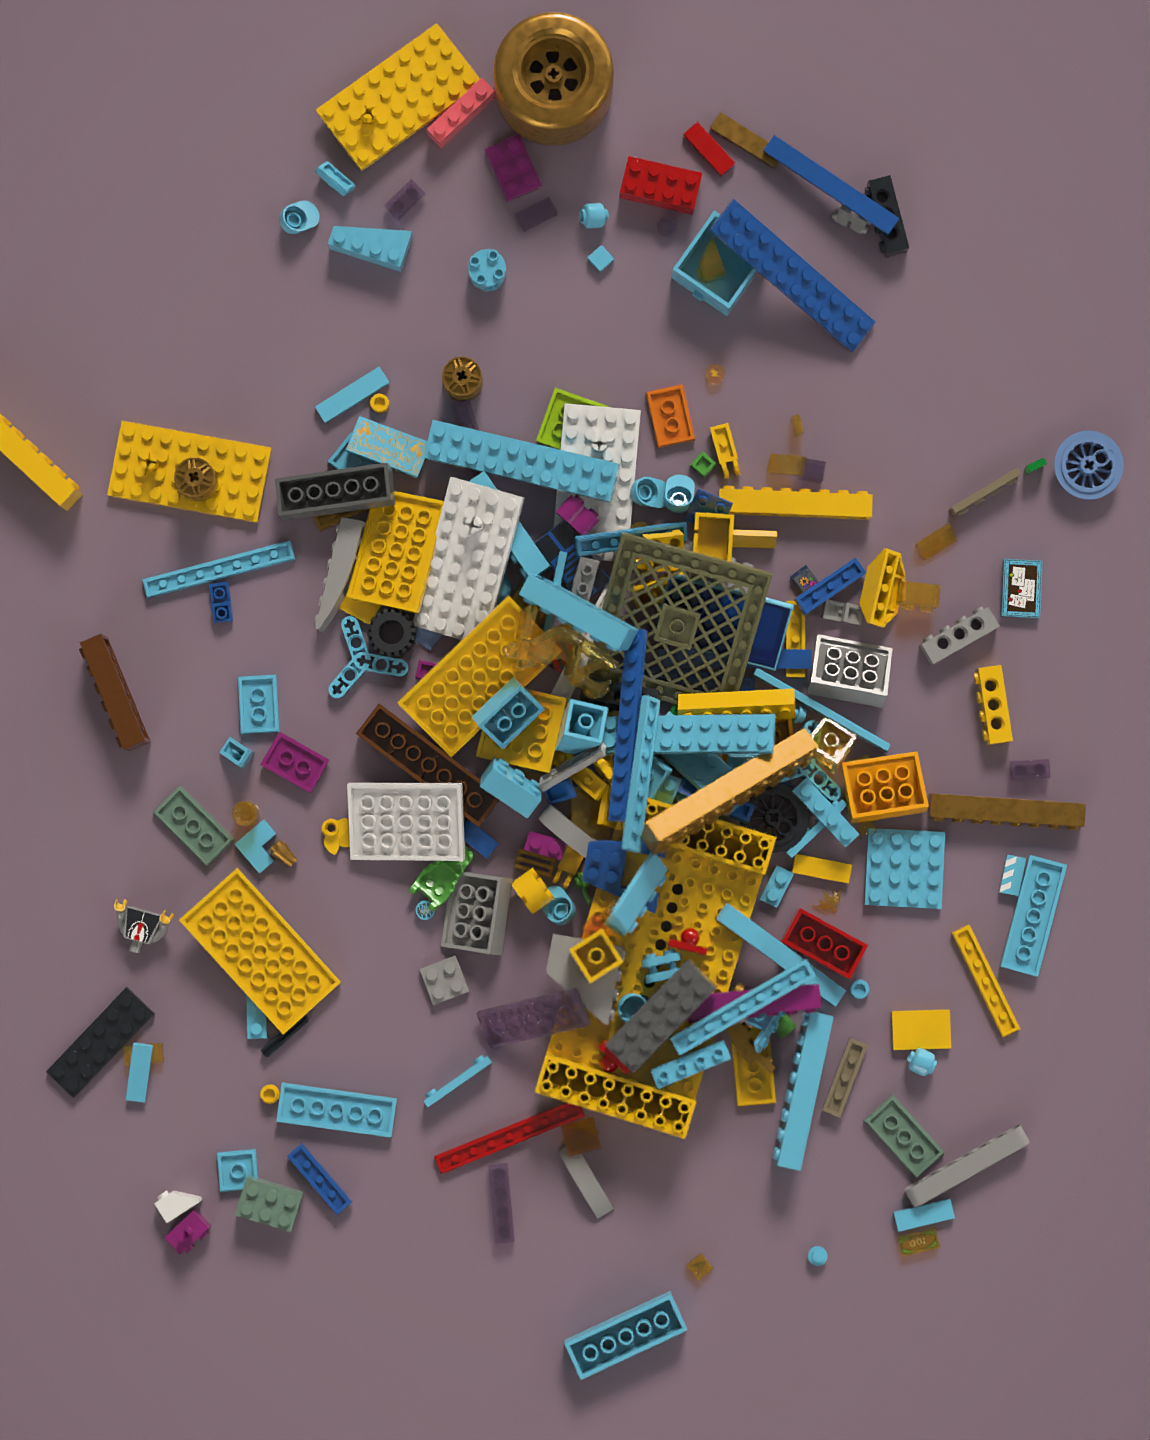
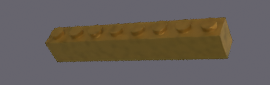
M929 794L928 817H933V821L944 822L945 818H952V822L964 823V819L971 820L972 824H983V821H991L990 825H1002V822H1010V826L1021 827V823H1027L1031 828H1040L1042 824L1048 825V829H1060V826H1067V830L1079 831V827H1085L1086 804Z

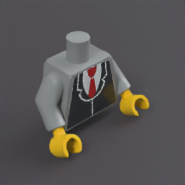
M117 898L114 903V909L116 910L120 932L124 938L132 940L129 951L140 954L143 943L150 945L153 942H158L167 933L174 914L167 917L165 915L166 910L162 914H157L132 906L125 908L127 900L124 899L123 904H119Z

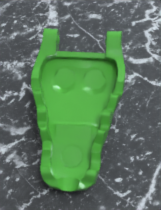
M465 846L464 861H436L429 864L422 870L408 891L414 895L420 890L432 901L428 909L433 912L451 896L464 869L473 859V853Z

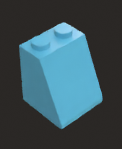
M570 699L563 713L555 750L577 754L601 745L608 708Z

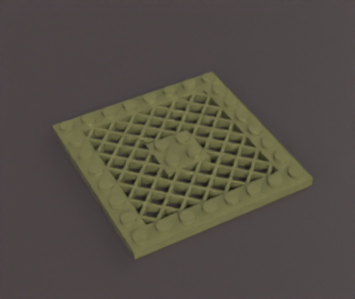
M623 532L602 610L620 620L631 617L635 624L633 627L637 629H642L641 625L649 621L653 630L647 633V637L655 633L654 640L658 642L651 645L647 638L646 644L648 648H646V653L651 651L655 659L649 663L646 661L644 663V669H646L649 675L643 674L642 687L659 690L661 700L678 705V694L714 693L717 690L719 692H735L740 690L773 573ZM636 557L641 558V560L635 562ZM649 561L659 563L660 565L653 568ZM645 562L649 571L641 574L637 566ZM668 566L677 568L678 570L672 573ZM664 567L668 576L659 579L655 571ZM634 569L638 577L630 581L632 570ZM687 571L695 573L697 575L690 578ZM683 572L687 581L678 584L674 576ZM652 573L656 582L648 586L644 577ZM701 577L705 586L697 590L693 581ZM706 577L714 578L716 580L709 583ZM671 579L675 587L666 591L662 583ZM640 580L644 589L636 593L632 584ZM720 582L724 591L716 595L712 586ZM725 582L732 583L735 585H733L730 588H727ZM690 584L694 592L685 596L681 588ZM659 585L663 594L655 598L650 589ZM629 587L633 595L625 599ZM739 587L743 596L734 600L730 592ZM743 587H747V588H748L747 593H746V591L744 590ZM708 589L712 598L704 601L700 593ZM678 591L682 599L673 603L669 594ZM647 592L651 600L643 604L639 596ZM727 594L731 603L722 606L718 598ZM697 596L701 604L692 608L688 599ZM666 597L669 603L664 602L661 609L657 601ZM635 598L639 607L631 611L627 602ZM745 600L744 605H743V609H742V612H741V610H740L739 606L737 605V603H739V602ZM715 601L719 609L711 613L707 604ZM684 602L687 608H683L677 605ZM654 603L658 612L650 616L646 607ZM624 605L628 613L620 617ZM734 606L738 614L729 618L725 610ZM703 607L707 616L700 619L701 612L696 610ZM642 610L646 618L638 622L634 614ZM722 612L726 621L717 624L714 616ZM660 615L659 622L656 627L652 619ZM740 618L736 630L732 621ZM710 619L714 627L705 631L701 623ZM729 624L733 632L724 636L720 628ZM697 626H699L702 634L695 637ZM717 630L721 639L712 642L708 635ZM735 636L732 647H730L727 640ZM705 637L709 645L700 649L696 641ZM593 640L584 678L588 676L622 683L623 668L620 667L623 666L624 661L616 664L612 656L621 653L624 658L625 651L621 650L619 652L616 650V652H611L610 649L605 647V642ZM724 642L728 650L719 654L715 646ZM667 644L676 646V648L670 651ZM693 644L697 652L688 655L685 649L691 650ZM663 645L667 653L658 657L654 649ZM712 649L716 656L707 661L703 653ZM681 650L685 658L677 662L673 654ZM729 654L727 665H725L722 657ZM700 655L704 663L695 667L691 659ZM669 656L673 665L665 668L661 660ZM718 660L723 668L714 672L710 664ZM688 661L692 669L683 673L680 665ZM658 663L662 671L653 674L649 667ZM707 667L710 675L702 678L698 670ZM676 668L680 676L672 680L668 672ZM724 672L722 682L720 683L717 675ZM695 673L699 681L691 685L686 677ZM664 674L667 680L658 677ZM713 678L718 686L709 690L705 682ZM683 679L686 685L678 684L676 682ZM702 685L704 690H700L695 687Z

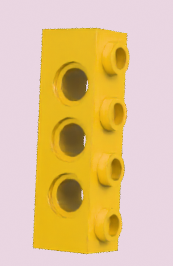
M1002 666L978 668L976 673H974V682L978 684L979 692L976 693L977 702L981 703L982 711H979L980 721L984 722L985 730H982L983 740L987 741V745L1011 742L1013 737ZM987 681L992 682L994 685V689L991 692L985 688ZM990 700L995 701L997 704V708L994 711L988 707ZM993 719L998 720L1000 723L997 730L991 727Z

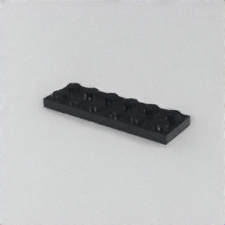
M126 987L46 1072L70 1096L75 1098L155 1013L131 989Z

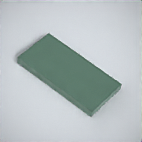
M181 785L153 811L207 867L235 840Z
M892 1094L864 1119L866 1124L916 1179L945 1153Z

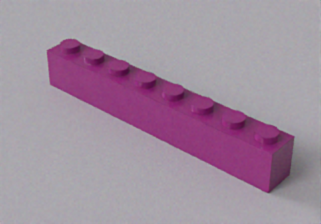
M819 984L800 985L748 1015L747 1018L759 1017L758 1014L766 1013V1016H777L778 1012L786 1011V1015L798 1014L797 1010L804 1009L805 1013L817 1012V1008H821ZM751 990L712 993L686 1020H688L689 1024L696 1023Z

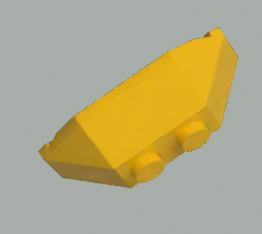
M884 548L867 567L859 604L867 623L884 628L897 615L906 575L901 560L902 556L899 552Z

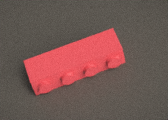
M483 78L478 80L427 128L428 136L440 148L444 147L496 98L495 90Z

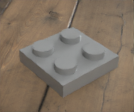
M456 955L420 969L433 1005L469 992Z

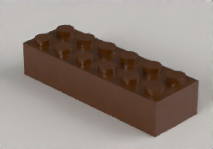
M99 634L80 642V654L88 662V666H86L90 677L93 676L95 679L94 688L97 694L102 696L103 701H101L103 710L109 713L111 719H108L111 729H115L118 735L115 739L119 748L122 747L123 750L132 751L151 743L108 637Z

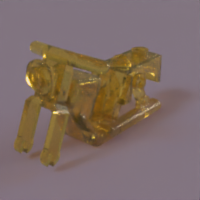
M531 605L523 608L520 611V620L516 634L517 642H509L503 649L505 658H514L512 665L514 671L520 673L522 668L533 667L535 662L546 665L553 660L562 659L566 662L564 677L568 679L572 686L581 688L584 691L583 693L591 699L604 697L610 689L608 686L611 680L599 683L589 679L588 676L591 672L600 668L607 672L610 668L615 669L619 662L567 624L557 625L531 639L538 609L534 606L532 612ZM581 653H583L591 661L589 664L579 667L582 659Z

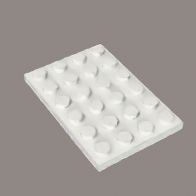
M462 783L347 784L351 860H465Z

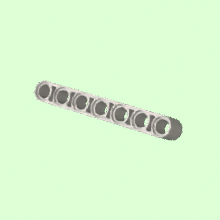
M1016 1125L911 1184L904 1191L913 1207L920 1206L1023 1148L1030 1141L1021 1125Z

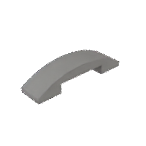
M549 804L539 817V820L549 830L585 858L589 841H597L567 819L552 804Z
M574 1141L558 1152L598 1219L613 1210L614 1207L581 1151H573L576 1147L572 1146L575 1143Z

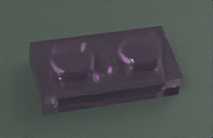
M411 179L384 206L399 220L425 195V192Z
M1049 759L1010 761L1011 781L1049 779Z

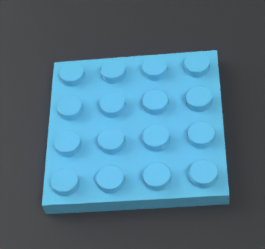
M868 828L864 905L942 909L945 832Z

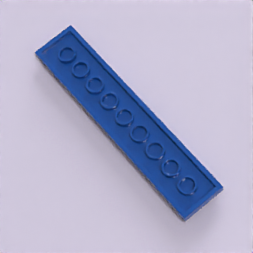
M735 199L731 200L709 229V231L850 352L856 349L876 321Z

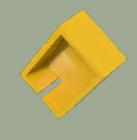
M696 512L694 532H697V534L694 533L692 551L731 562L734 515Z

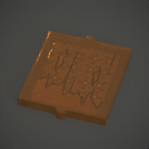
M594 1117L561 1126L564 1137L563 1143L566 1144L569 1157L601 1148L598 1136L600 1132L596 1129Z

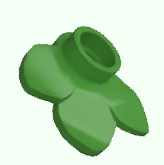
M578 872L574 878L577 889L580 888L582 890L586 903L591 905L590 902L592 900L589 898L586 890L590 885L582 880L583 873Z

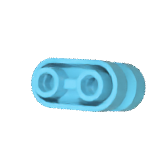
M675 949L663 951L664 955L657 957L656 953L644 955L645 959L641 960L642 967H649L650 971L649 975H645L646 983L669 979L679 969L675 961L681 960L680 953L675 952ZM668 963L669 970L657 971L656 965Z

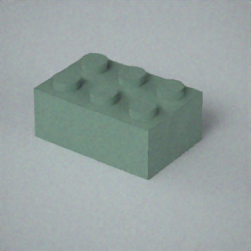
M248 1175L235 1216L291 1232L304 1191Z

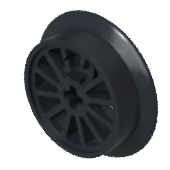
M778 783L772 788L769 786L765 788L761 795L757 797L754 795L749 798L748 803L755 805L759 800L762 802L767 812L754 807V810L763 814L764 817H750L747 825L739 822L741 827L754 831L764 825H768L764 834H767L770 827H772L774 837H776V832L778 835L783 836L784 839L775 840L772 852H782L794 847L805 835L809 823L808 808L792 792L794 790L792 787L782 783ZM774 795L782 797L777 809L774 808ZM771 796V809L768 808L763 797ZM784 800H788L791 806L780 812L779 809ZM794 808L796 816H782L783 813ZM771 813L772 815H774L776 813L778 815V822L773 821L771 823L769 821V819L771 818L769 814ZM787 819H796L795 827ZM752 820L765 821L756 828H753L751 824ZM780 823H788L790 827L789 832L782 833L779 830Z

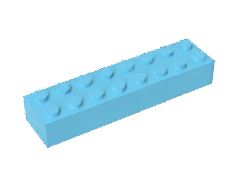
M819 1012L803 1013L801 1025L804 1027L802 1033L799 1032L797 1044L799 1045L798 1052L795 1051L793 1057L795 1069L790 1071L789 1082L791 1087L790 1090H786L785 1094L787 1106L786 1109H782L780 1120H782L783 1124L782 1128H778L776 1136L779 1143L778 1147H774L772 1155L777 1166L801 1171L833 1022V1016Z

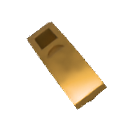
M738 1021L726 1028L733 1045L749 1065L757 1061L769 1073L775 1069L772 1065L775 1061L767 1054L763 1056L761 1053L756 1052L753 1040L750 1043L748 1042L752 1036L750 1033L752 1029L744 1021L742 1023Z

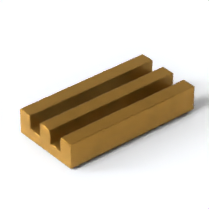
M519 849L514 867L526 871L531 869L530 867L519 865V861L548 868V872L534 870L537 874L551 877L556 859ZM521 854L551 861V864L548 865L521 857Z

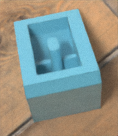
M231 737L228 738L219 752L243 769H245L254 755L253 751Z

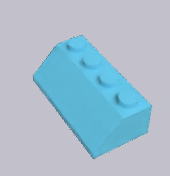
M650 852L605 922L606 926L625 937L627 932L632 933L637 925L634 922L637 916L640 918L647 910V907L644 905L647 901L652 902L657 894L654 891L657 885L661 887L667 878L664 874L668 869L657 854L653 855Z

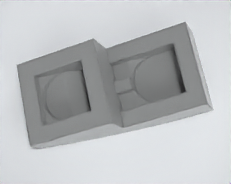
M827 600L823 603L820 618L860 626L863 612L859 605Z

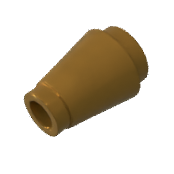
M280 839L269 849L273 857L289 867L298 860L286 842H282Z

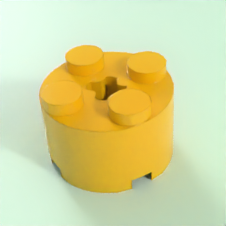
M533 867L511 883L532 914L555 899Z

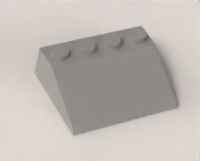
M817 634L807 694L883 708L888 692L893 648Z
M463 872L447 901L441 946L484 954L502 955L513 879Z

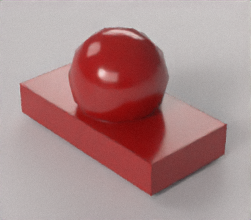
M687 928L682 931L680 935L681 941L670 938L668 941L669 947L701 955H707L708 950L706 947L697 945L700 936L693 928Z
M604 1040L598 1046L605 1054L600 1059V1068L606 1073H613L619 1067L627 1075L630 1070L605 1046L608 1041Z

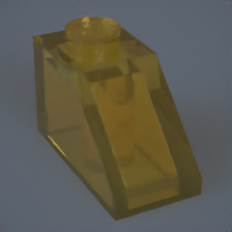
M714 238L710 239L698 264V270H696L697 278L699 281L702 280L703 285L723 279L726 276Z

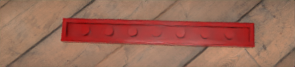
M565 1102L437 1154L434 1158L440 1173L444 1174L585 1115L582 1107Z

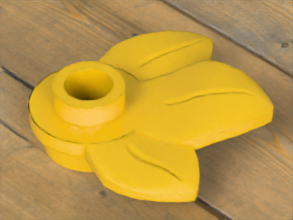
M342 818L338 821L327 819L324 821L322 832L325 835L324 845L326 849L335 855L340 846L350 847L349 819ZM329 825L335 826V830L333 832H329Z

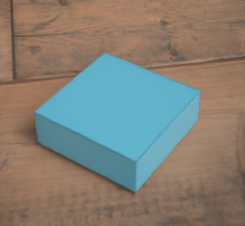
M602 245L587 257L599 272L603 271L614 261V258Z

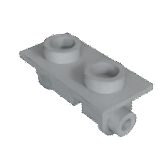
M837 205L836 209L839 211H834L831 217L835 219L834 222L846 227L848 222L851 221L852 224L849 229L859 234H866L869 228L866 224L870 225V223L845 206Z

